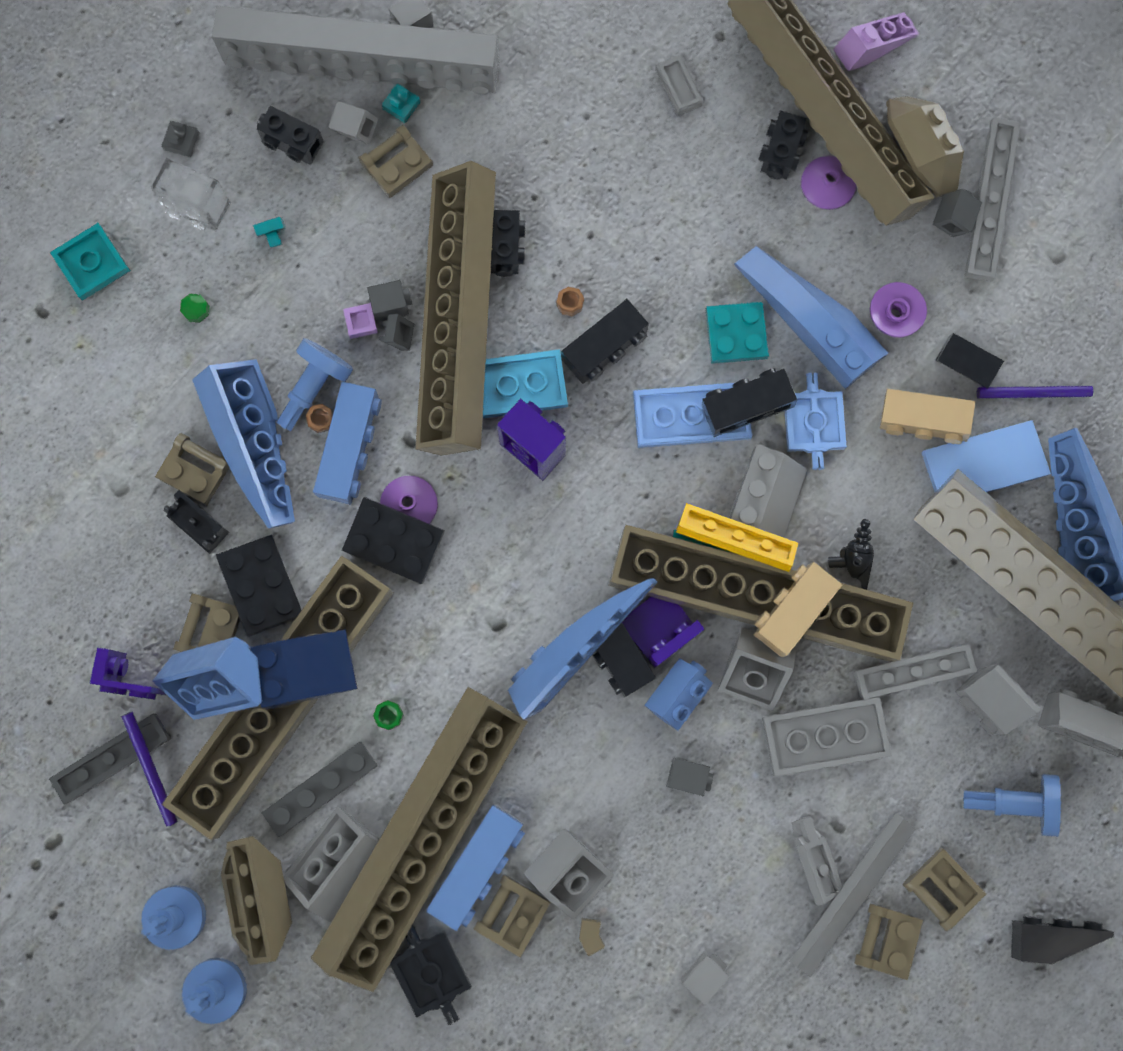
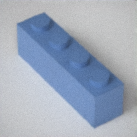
M341 382L313 493L318 498L351 505L352 499L358 497L361 482L357 481L360 470L364 471L368 454L365 453L367 442H372L375 427L371 426L374 415L378 416L381 409L382 400L379 399L376 389Z
M493 804L426 912L455 931L459 929L460 925L467 927L476 911L471 909L477 898L483 901L492 887L488 881L493 872L499 875L509 860L504 856L510 846L516 848L525 833L520 830L523 823Z

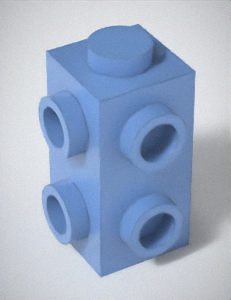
M679 658L644 706L659 719L679 731L713 683L705 676L707 670L695 661L689 664Z

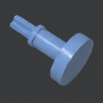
M303 338L296 352L308 361L309 364L293 390L287 395L290 401L276 422L289 431H292L305 408L310 409L313 405L312 402L329 375L346 382L353 371V368L343 359L306 338Z
M1042 774L1040 792L1001 790V788H995L994 793L964 791V809L992 810L994 815L997 816L1004 814L1040 817L1041 835L1059 836L1061 819L1059 775Z
M170 886L161 889L153 894L144 906L141 919L143 930L141 932L159 948L167 950L182 948L193 942L202 932L206 921L205 905L201 897L188 887Z
M213 958L200 963L189 972L183 984L182 999L186 1008L185 1012L206 1024H217L226 1021L244 1003L247 992L246 979L241 969L227 959Z

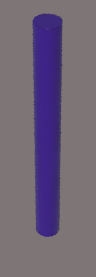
M1093 386L989 387L988 389L978 387L976 394L978 399L1092 397Z
M133 711L126 713L121 718L166 827L178 822L174 813L162 805L168 796Z

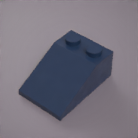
M346 630L250 647V651L257 657L262 700L260 703L261 708L272 709L358 689Z

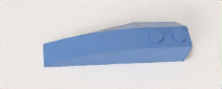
M755 246L734 264L845 390L888 354L886 349L849 309L759 247Z
M257 359L209 365L194 377L192 381L212 433L237 483L268 529L295 522L290 488L288 485H285L284 473L287 472L284 460H281L279 449L282 445L281 434H277L276 430L277 411Z
M1073 428L1048 438L1051 475L1054 476L1055 481L1053 496L1054 503H1057L1058 520H1056V529L1059 531L1061 547H1058L1059 555L1113 601L1119 602L1123 600V525L1082 436L1077 428Z
M654 578L648 579L618 593L570 625L546 648L541 646L531 656L532 664L527 669L521 668L511 679L514 684L508 689V692L519 715L525 720L541 712L658 582Z

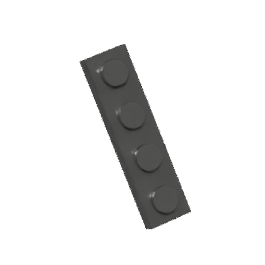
M153 713L138 723L149 753L171 739L157 714ZM127 730L49 778L63 804H69L139 760Z
M360 741L261 813L277 837H281L375 769L378 764Z

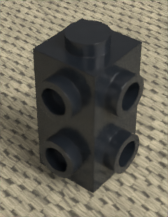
M272 106L268 108L266 114L263 113L258 119L257 131L263 145L273 151L279 149L285 152L291 160L297 163L303 161L309 165L312 164L324 143L319 129Z
M780 110L777 120L771 119L766 134L771 139L769 145L763 144L758 159L763 162L760 172L766 173L772 179L782 178L787 180L790 170L796 171L801 155L796 154L798 145L804 146L809 131L804 129L807 118Z
M494 210L491 273H495L499 277H510L512 274H519V264L524 265L525 247H519L520 238H525V221L520 220V210Z

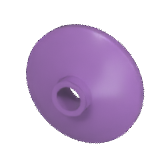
M823 156L813 160L807 165L801 177V188L804 196L811 204L821 209L832 210L844 206L851 200L856 191L855 182L843 172L842 164L837 157ZM826 176L834 177L835 181H828Z
M893 282L882 286L874 294L870 303V316L874 325L882 333L896 338L907 337L917 332L925 322L927 305L924 297L915 287L902 282ZM891 310H898L900 317L893 316Z
M402 476L394 479L386 486L380 499L381 504L429 524L434 519L438 507L437 496L432 486L417 476ZM407 497L413 499V504L410 507L403 506V500Z

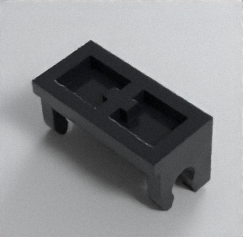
M955 333L948 336L935 359L938 363L960 373L985 389L989 388L1004 360Z
M178 490L174 494L175 503L170 507L166 505L164 512L167 513L166 516L210 554L228 535L229 531L189 496Z

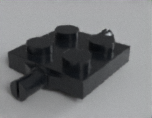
M412 924L405 936L409 947L403 953L394 957L390 965L416 1018L430 1010L441 1009L447 1024L451 1025L453 1021L455 1023L460 1019L451 1002L459 994L469 990L472 985L445 931L431 938L420 940Z

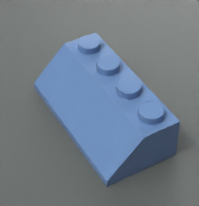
M237 637L173 654L153 679V682L193 720L256 707L262 701L257 657L249 650L248 644Z

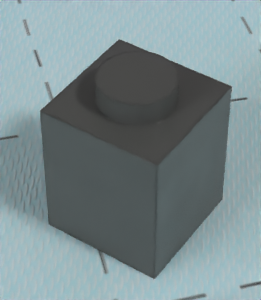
M964 189L944 194L933 225L952 237L971 233L982 202L973 197L970 191Z
M401 280L367 287L376 323L388 320L389 314H399L402 317L409 315L407 306L412 305L409 288L403 289Z
M673 758L666 787L704 796L705 791H710L714 774L709 773L710 766Z

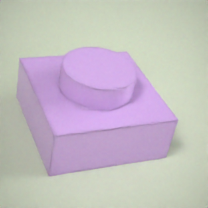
M371 303L343 309L350 339L378 333Z

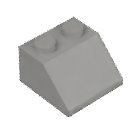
M741 627L732 647L718 691L774 711L794 670L797 647L794 646L787 656L780 657L753 635L755 632Z
M999 664L979 668L977 673H974L955 691L961 697L959 699L961 705L971 713L974 711L982 719L980 721L981 726L992 735L994 733L996 735H1007L1041 711L1038 705Z
M565 828L523 873L543 896L573 920L614 875Z

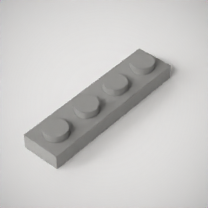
M970 644L857 670L854 671L861 700L977 673V668Z

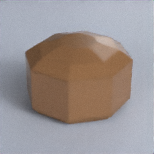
M568 286L559 291L556 306L561 314L573 317L582 311L584 296L579 289Z
M324 404L311 406L306 414L308 428L317 433L329 431L333 417L332 409Z

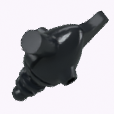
M863 519L860 522L861 527H858L856 530L858 533L854 534L856 539L850 541L846 547L840 550V556L828 557L829 568H847L850 576L858 579L861 582V588L867 590L874 559V549L871 543L868 542L872 539L869 535L871 530L868 529L870 521Z

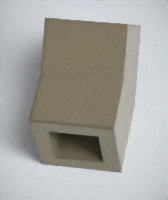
M582 918L579 940L589 957L605 948L599 935L601 922L600 920Z

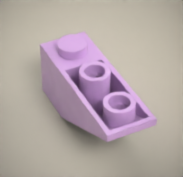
M903 12L852 27L833 50L847 71H851L870 64L917 37L919 33L913 26L912 20Z

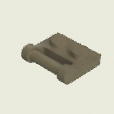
M404 125L398 127L394 135L370 153H363L358 157L363 167L389 198L433 166V161L414 140ZM402 142L407 146L381 167L377 168L374 164Z
M179 433L173 442L172 449L155 477L197 501L208 505L229 470V466L223 456L220 457L190 441L189 436ZM186 451L214 466L215 470L212 475L180 458L183 452Z
M192 593L189 600L191 606L179 642L175 641L173 650L184 652L197 648L190 644L203 606L210 608L198 647L235 637L240 622L236 607Z
M943 848L935 852L903 883V886L909 892L913 891L940 920L939 925L945 931L952 929L986 895ZM927 878L955 906L951 912H948L922 885Z
M503 874L499 882L501 884L482 920H478L473 929L506 950L521 957L551 902ZM511 891H513L519 897L501 930L498 932L492 928V925Z
M870 903L868 913H870L860 954H856L854 963L908 980L923 920ZM883 917L889 920L879 958L876 960L872 958Z

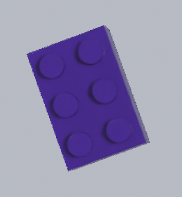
M520 398L497 424L499 442L503 448L544 481L565 457L566 436L563 435L565 430L554 420L549 423L541 416L543 412L536 404L531 401L526 403Z

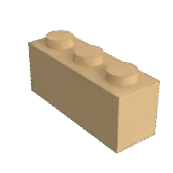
M887 389L880 429L886 430V433L891 435H903L904 432L915 434L916 438L923 440L938 437L944 438V441L947 443L961 444L962 441L967 442L971 435L976 401Z
M815 562L807 565V567L802 564L791 577L795 581L788 590L783 588L774 598L773 602L777 605L770 614L765 611L754 624L758 629L753 635L780 657L787 656L843 585Z

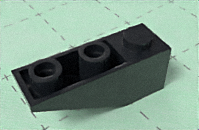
M1023 916V921L1012 920L1011 958L1020 962L1054 964L1114 937V932L1103 929V923L1083 921V926H1073L1072 920L1053 918V924L1042 923V918Z

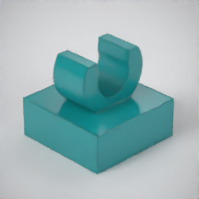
M397 83L381 105L384 111L406 123L421 101L420 97Z
M279 216L253 225L256 236L266 235L271 248L282 245L278 234L279 230L286 229L282 217Z

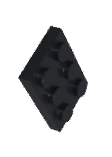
M363 497L342 551L419 584H423L445 530L370 498Z
M272 534L216 554V559L247 638L297 618L302 609Z

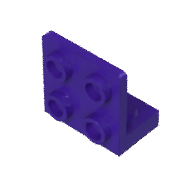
M652 597L635 608L622 621L634 643L653 668H656L704 630V627L698 620L694 623L691 621L680 605Z
M97 647L90 684L100 685V692L126 695L127 690H130L129 696L156 700L157 694L166 695L160 688L122 683V677L128 671L127 653Z

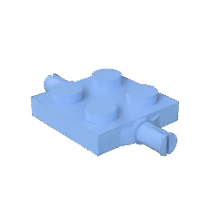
M807 373V390L795 393L797 398L795 407L785 411L787 452L804 451L812 453V470L825 469L824 452L844 450L847 447L843 392H827L818 389V373Z

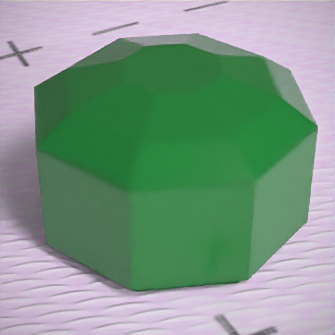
M189 293L181 300L180 311L189 322L200 323L209 316L210 305L201 294Z
M388 700L377 705L373 715L377 726L386 730H392L400 726L404 716L400 705Z

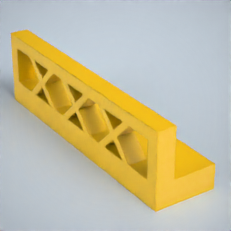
M688 503L685 505L676 528L677 533L786 572H790L799 544L798 542Z

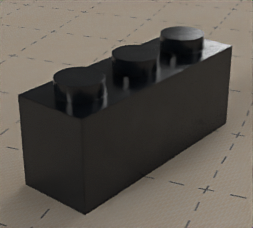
M625 299L561 351V359L582 384L587 380L593 382L604 372L603 367L610 362L612 364L617 363L626 354L625 350L632 344L636 347L647 338L648 335L646 333L649 323L632 303Z
M775 368L762 372L759 375L760 378L749 381L748 378L735 382L732 385L733 388L725 391L715 389L705 395L706 398L702 399L701 407L713 437L794 408L797 398L785 369L778 371Z
M623 623L613 631L596 650V653L593 654L600 669L607 668L612 678L608 682L616 695L622 693L625 698L656 679Z

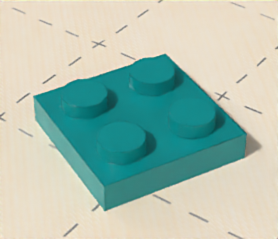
M96 223L50 252L82 301L130 272L129 267L99 223Z
M763 302L706 307L711 364L768 359L769 353Z

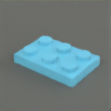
M560 349L486 359L483 418L505 416L520 398L526 403L529 401L533 402L542 411L568 407Z

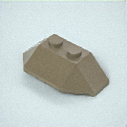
M909 96L889 99L886 102L888 124L914 173L926 186L931 188L935 197H941L944 194L958 190L964 150L959 143L957 134L952 130L946 118L945 111L940 107L939 103Z
M253 836L229 841L226 845L227 852L223 860L221 878L232 936L241 951L247 956V961L250 965L276 961L292 924L281 861Z

